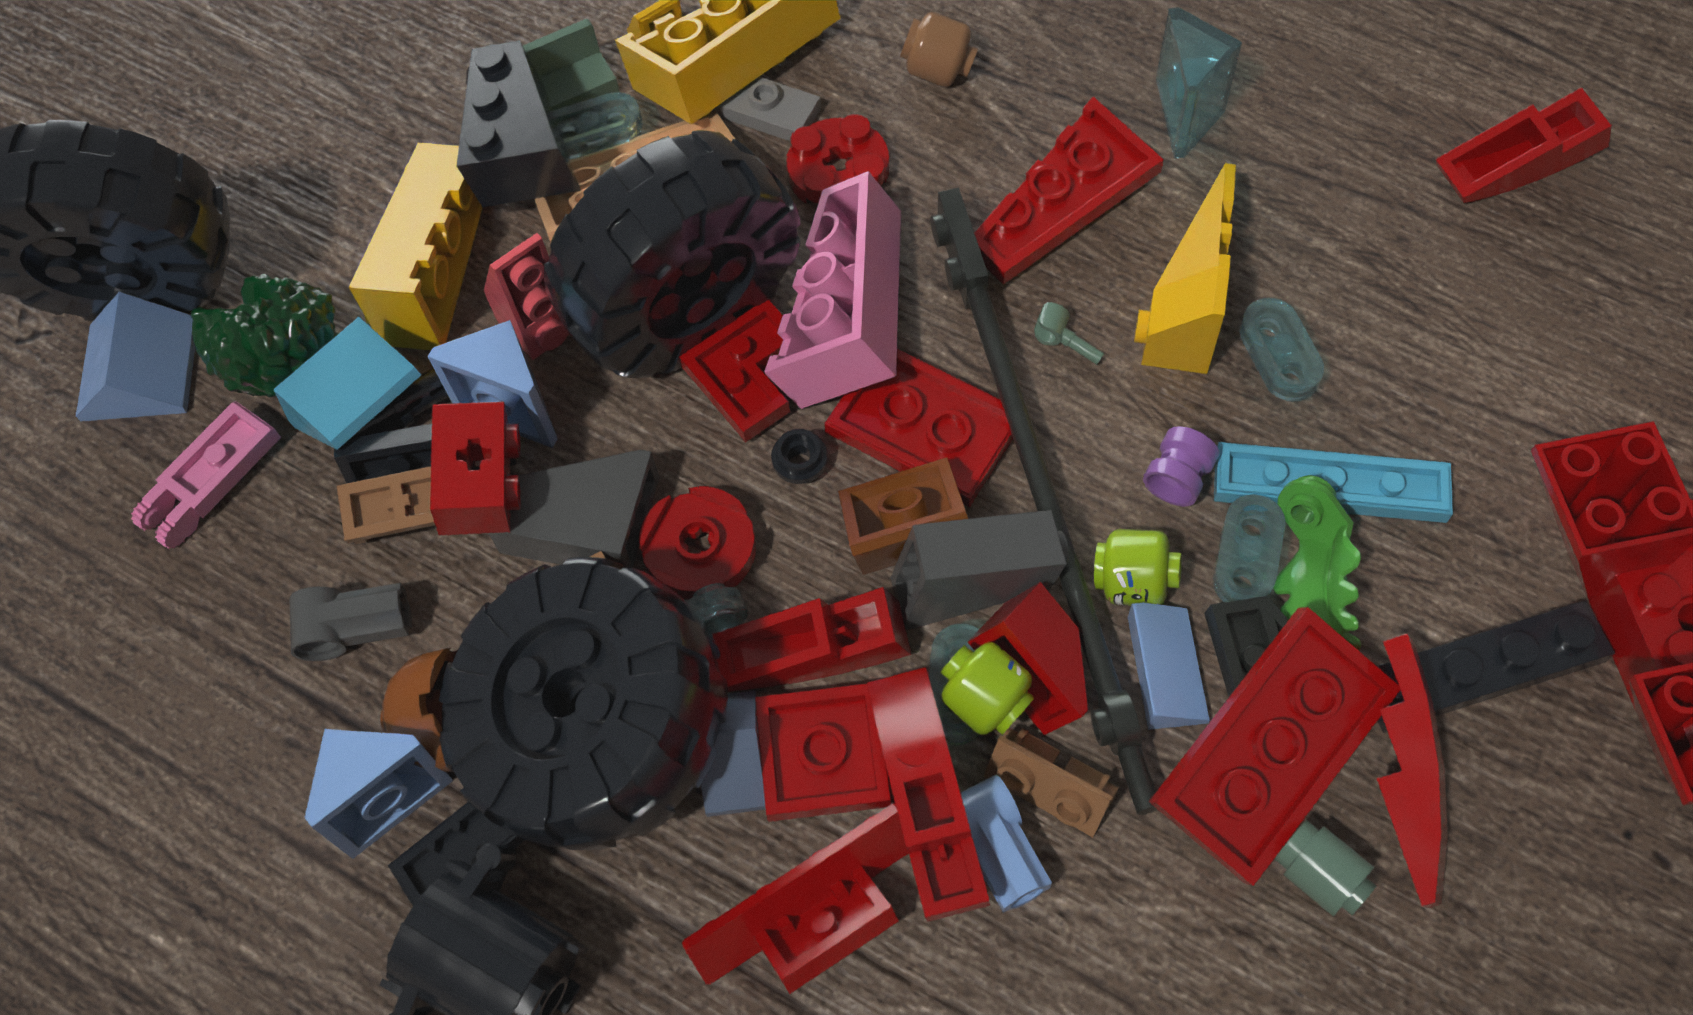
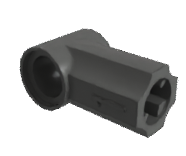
M401 583L344 593L330 587H308L292 593L289 598L291 654L295 658L305 661L330 660L343 655L346 651V646L408 636L409 630L412 627L411 608L406 589Z

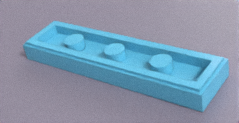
M1218 442L1217 445L1220 454L1215 463L1214 501L1278 507V496L1283 487L1290 481L1310 475L1324 479L1334 488L1337 500L1347 514L1447 523L1453 515L1451 463L1225 442Z

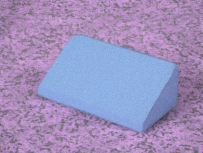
M1144 602L1131 604L1128 623L1148 730L1208 724L1210 719L1187 608Z

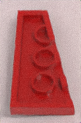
M1093 96L1083 107L1082 115L1073 126L1068 125L1056 138L1055 146L1042 161L1037 160L1028 170L1026 180L1014 193H1008L974 232L986 268L1004 285L1161 173L1164 159Z

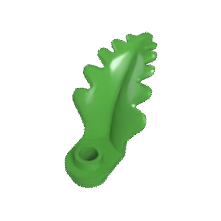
M1310 475L1299 477L1283 487L1277 501L1280 514L1299 539L1297 553L1278 574L1273 583V589L1276 594L1290 595L1289 599L1280 608V611L1287 617L1288 621L1298 608L1309 607L1357 650H1360L1361 641L1349 632L1358 629L1359 621L1345 607L1355 602L1359 597L1358 588L1349 582L1346 576L1358 567L1361 560V553L1350 541L1354 522L1337 500L1334 488L1327 481Z

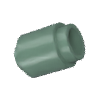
M1308 821L1295 832L1274 859L1286 869L1284 876L1333 917L1341 907L1353 916L1377 887L1367 878L1375 868L1325 826L1319 831Z

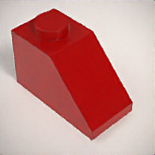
M1041 582L1005 602L968 641L974 651L987 642L999 645L1031 674L1032 683L1028 692L1035 698L1026 707L1024 712L1043 735L1082 718L1088 711L1079 628Z

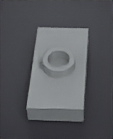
M758 77L712 111H716L723 119L791 141L792 133L796 129L809 126L814 122L821 110L820 96Z

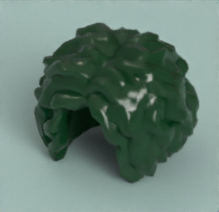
M262 273L259 277L251 276L244 278V285L241 288L243 304L237 308L205 309L198 307L193 309L191 313L193 319L192 336L197 354L206 365L207 373L209 375L216 374L221 380H224V387L229 391L271 398L277 397L273 389L337 336L338 333L335 332L336 325L333 323L336 310L331 294L325 293L320 288H315L305 282H299L287 277L271 279L269 275Z

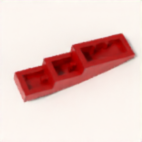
M1407 633L1383 641L1405 702L1380 709L1402 771L1377 778L1421 905L1430 908L1441 905L1448 840L1445 768L1433 701L1416 645Z

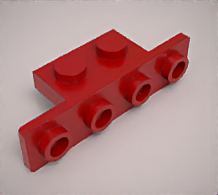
M895 803L870 816L844 836L824 849L818 850L798 866L770 884L761 887L755 894L718 918L709 921L701 929L685 938L682 946L705 984L714 983L762 951L788 993L791 994L899 922L892 906L871 879L909 854Z

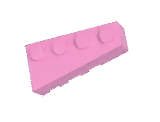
M869 171L822 191L805 244L811 251L809 260L802 269H797L792 285L798 293L792 313L783 314L777 332L783 339L779 354L769 357L764 372L801 409L896 376L901 210Z

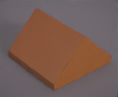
M947 458L838 491L849 546L863 575L896 565L912 525L968 519Z

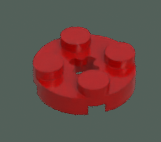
M851 114L845 118L824 119L809 126L800 127L792 133L790 138L791 146L786 159L788 179L795 195L806 204V198L819 204L824 189L867 171L871 173L880 186L883 185L884 181L885 183L887 182L889 177V152L882 136L870 127L869 120L864 116ZM835 159L847 160L845 162L846 169L842 171H836L833 165H825Z
M709 486L688 488L689 493L681 494L673 499L671 495H668L652 507L645 517L640 530V547L648 574L675 591L682 599H703L708 602L722 600L729 594L731 588L737 586L745 578L755 559V533L745 508L733 495ZM701 532L708 533V542L711 547L698 554L690 553L689 546L684 543L687 537L697 539Z

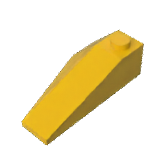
M1224 164L1155 286L1149 311H1138L1134 342L1144 344L1141 365L1202 374L1208 373L1225 316L1231 255L1227 254L1232 236V223H1230L1234 203L1236 164Z

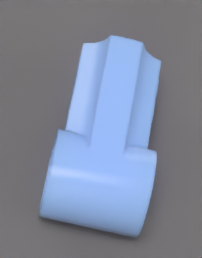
M996 774L961 792L984 881L989 886L1002 912L1017 909L1051 888L1052 882L1020 827L1022 825L1020 812L1002 779Z

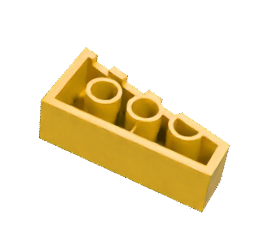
M699 0L700 9L677 20L672 13H669L653 21L656 28L655 31L638 39H635V36L630 32L615 39L632 88L692 125L697 120L706 117L714 108L770 68L782 63L787 56L808 41L820 36L825 29L841 18L836 0Z
M429 143L417 144L349 285L350 291L365 315L366 322L392 347L432 350L433 347L446 343L483 208L456 166L459 146Z

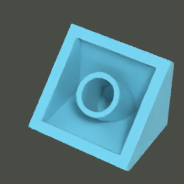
M358 317L273 390L288 421L295 429L338 450L416 381L421 374L407 359Z

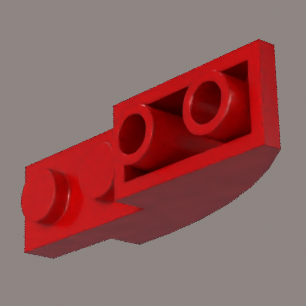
M926 667L868 682V691L883 756L926 921L930 922L991 906Z

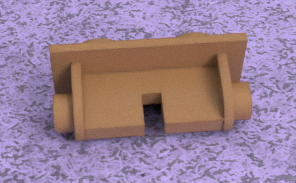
M1008 728L1004 736L1000 735L984 777L988 779L997 774L1011 794L1023 798L1055 816L1062 823L1075 827L1093 838L1106 810L1109 809L1119 790V787L1109 782L1111 776L1106 773L1103 774L1071 757L1063 770L1054 765L1061 750L1029 734V731L1024 728L1019 733Z

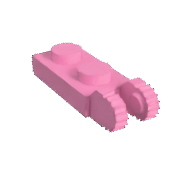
M237 401L232 402L156 479L158 483L133 508L134 511L131 513L133 523L144 531L147 529L151 530L153 527L156 528L158 524H161L155 532L157 533L155 536L157 541L168 549L180 546L197 529L199 518H204L274 446L281 438L272 426ZM177 499L180 503L174 508L175 500Z

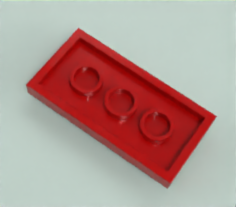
M1309 607L1298 608L1149 800V803L1244 884L1254 886L1381 717L1380 709L1388 707L1401 689L1395 681Z

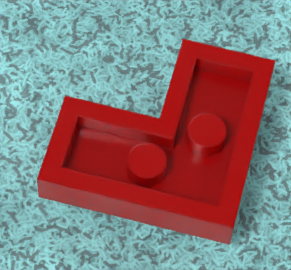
M770 300L753 307L734 322L679 356L684 371L745 443L790 412L788 400L763 373L769 357L779 354L783 339L777 333L783 315Z

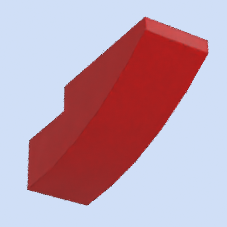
M1581 87L1540 111L1532 104L1436 158V165L1463 203H1467L1528 185L1609 147L1612 125Z
M884 587L830 605L821 598L712 634L721 652V656L717 661L720 673L727 680L728 692L767 688L835 676L911 655L900 602Z

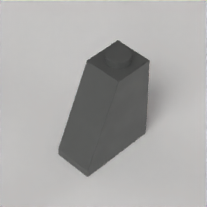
M636 450L519 475L520 510H510V532L489 533L499 553L561 565L566 559L590 557L602 551L606 559L633 568L640 545V530L645 517L650 511L660 478L652 452Z
M1051 510L912 525L891 575L894 595L900 602L905 629L918 628L1005 603L1039 582L1047 590H1050L1063 568L1067 565L1069 557L1068 544L1064 533L1057 531Z

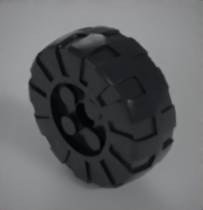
M48 120L46 123L29 125L19 123L0 129V293L11 294L19 298L23 304L55 315L66 313L81 316L85 321L91 322L96 319L118 292L183 313L198 307H204L214 297L216 289L221 286L228 260L230 212L221 186L214 184L208 176V171L186 154H179L157 143L156 139L122 128L117 130L90 125L88 122Z
M697 130L692 131V134L674 138L667 136L636 150V154L616 167L611 166L583 192L584 196L569 214H565L550 242L551 253L549 261L544 264L546 293L564 327L578 345L599 366L613 371L616 375L628 378H648L657 372L668 374L682 369L679 356L734 322L753 307L759 306L767 300L771 301L782 287L780 281L787 268L794 265L800 246L797 227L801 225V221L792 198L777 176L751 150L737 139L730 141L720 132Z
M572 557L566 559L561 565L551 567L544 564L508 583L506 591L499 595L492 603H485L461 634L463 641L453 663L447 664L441 684L439 702L443 703V731L440 732V746L446 768L455 772L464 787L460 790L462 796L492 823L525 840L541 845L569 850L613 848L617 846V840L634 834L645 836L664 824L676 814L674 808L686 797L693 787L698 789L708 773L718 752L714 747L720 725L726 722L727 680L720 673L717 661L721 656V652L713 635L699 615L675 591L655 577L606 558Z

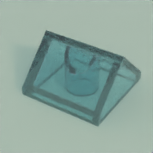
M1180 7L1168 9L1156 74V82L1174 159L1185 158L1225 112L1242 45L1241 41Z

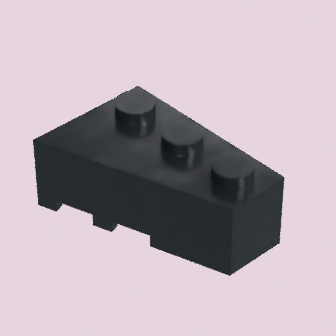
M521 41L491 44L472 49L456 166L481 206L488 207L581 191L570 165L566 147L559 134L558 124L544 85Z

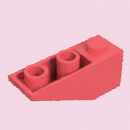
M538 233L490 264L484 287V293L496 320L499 323L511 320L523 350L532 360L546 351L557 348L570 335L546 293L544 264L549 261V256L543 239Z

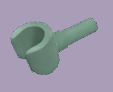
M1045 303L1034 328L1036 339L1040 343L1049 346L1061 343L1098 365L1104 353L1076 336V333L1066 329L1070 318L1068 310L1056 303Z

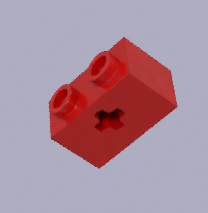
M504 402L432 404L430 511L438 535L510 532V510H520L521 508L519 475H510V458H520L521 443L519 424H509ZM475 466H480V470H475Z

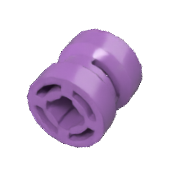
M1182 426L1172 427L1167 431L1161 442V458L1151 461L1144 474L1143 482L1145 487L1159 499L1181 507L1191 506L1195 504L1203 488L1202 476L1212 471L1220 452L1217 445L1203 433Z

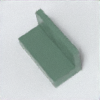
M589 19L581 20L523 45L544 85L555 119L620 92L615 75L600 53L594 27Z

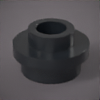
M793 429L784 433L774 444L771 452L772 465L776 474L781 479L793 484H804L818 478L825 470L828 460L824 442L817 435L805 429ZM799 454L810 458L808 461L800 464L790 462L794 456Z

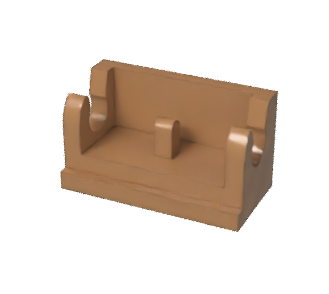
M431 466L338 485L337 492L344 540L347 543L361 544L369 542L371 538L434 526L435 523L430 511Z

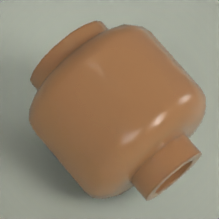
M929 12L921 21L914 18L900 57L907 60L906 68L912 76L941 87H949L954 83L958 74L964 77L968 76L978 48L969 45L971 29L968 25L936 12Z

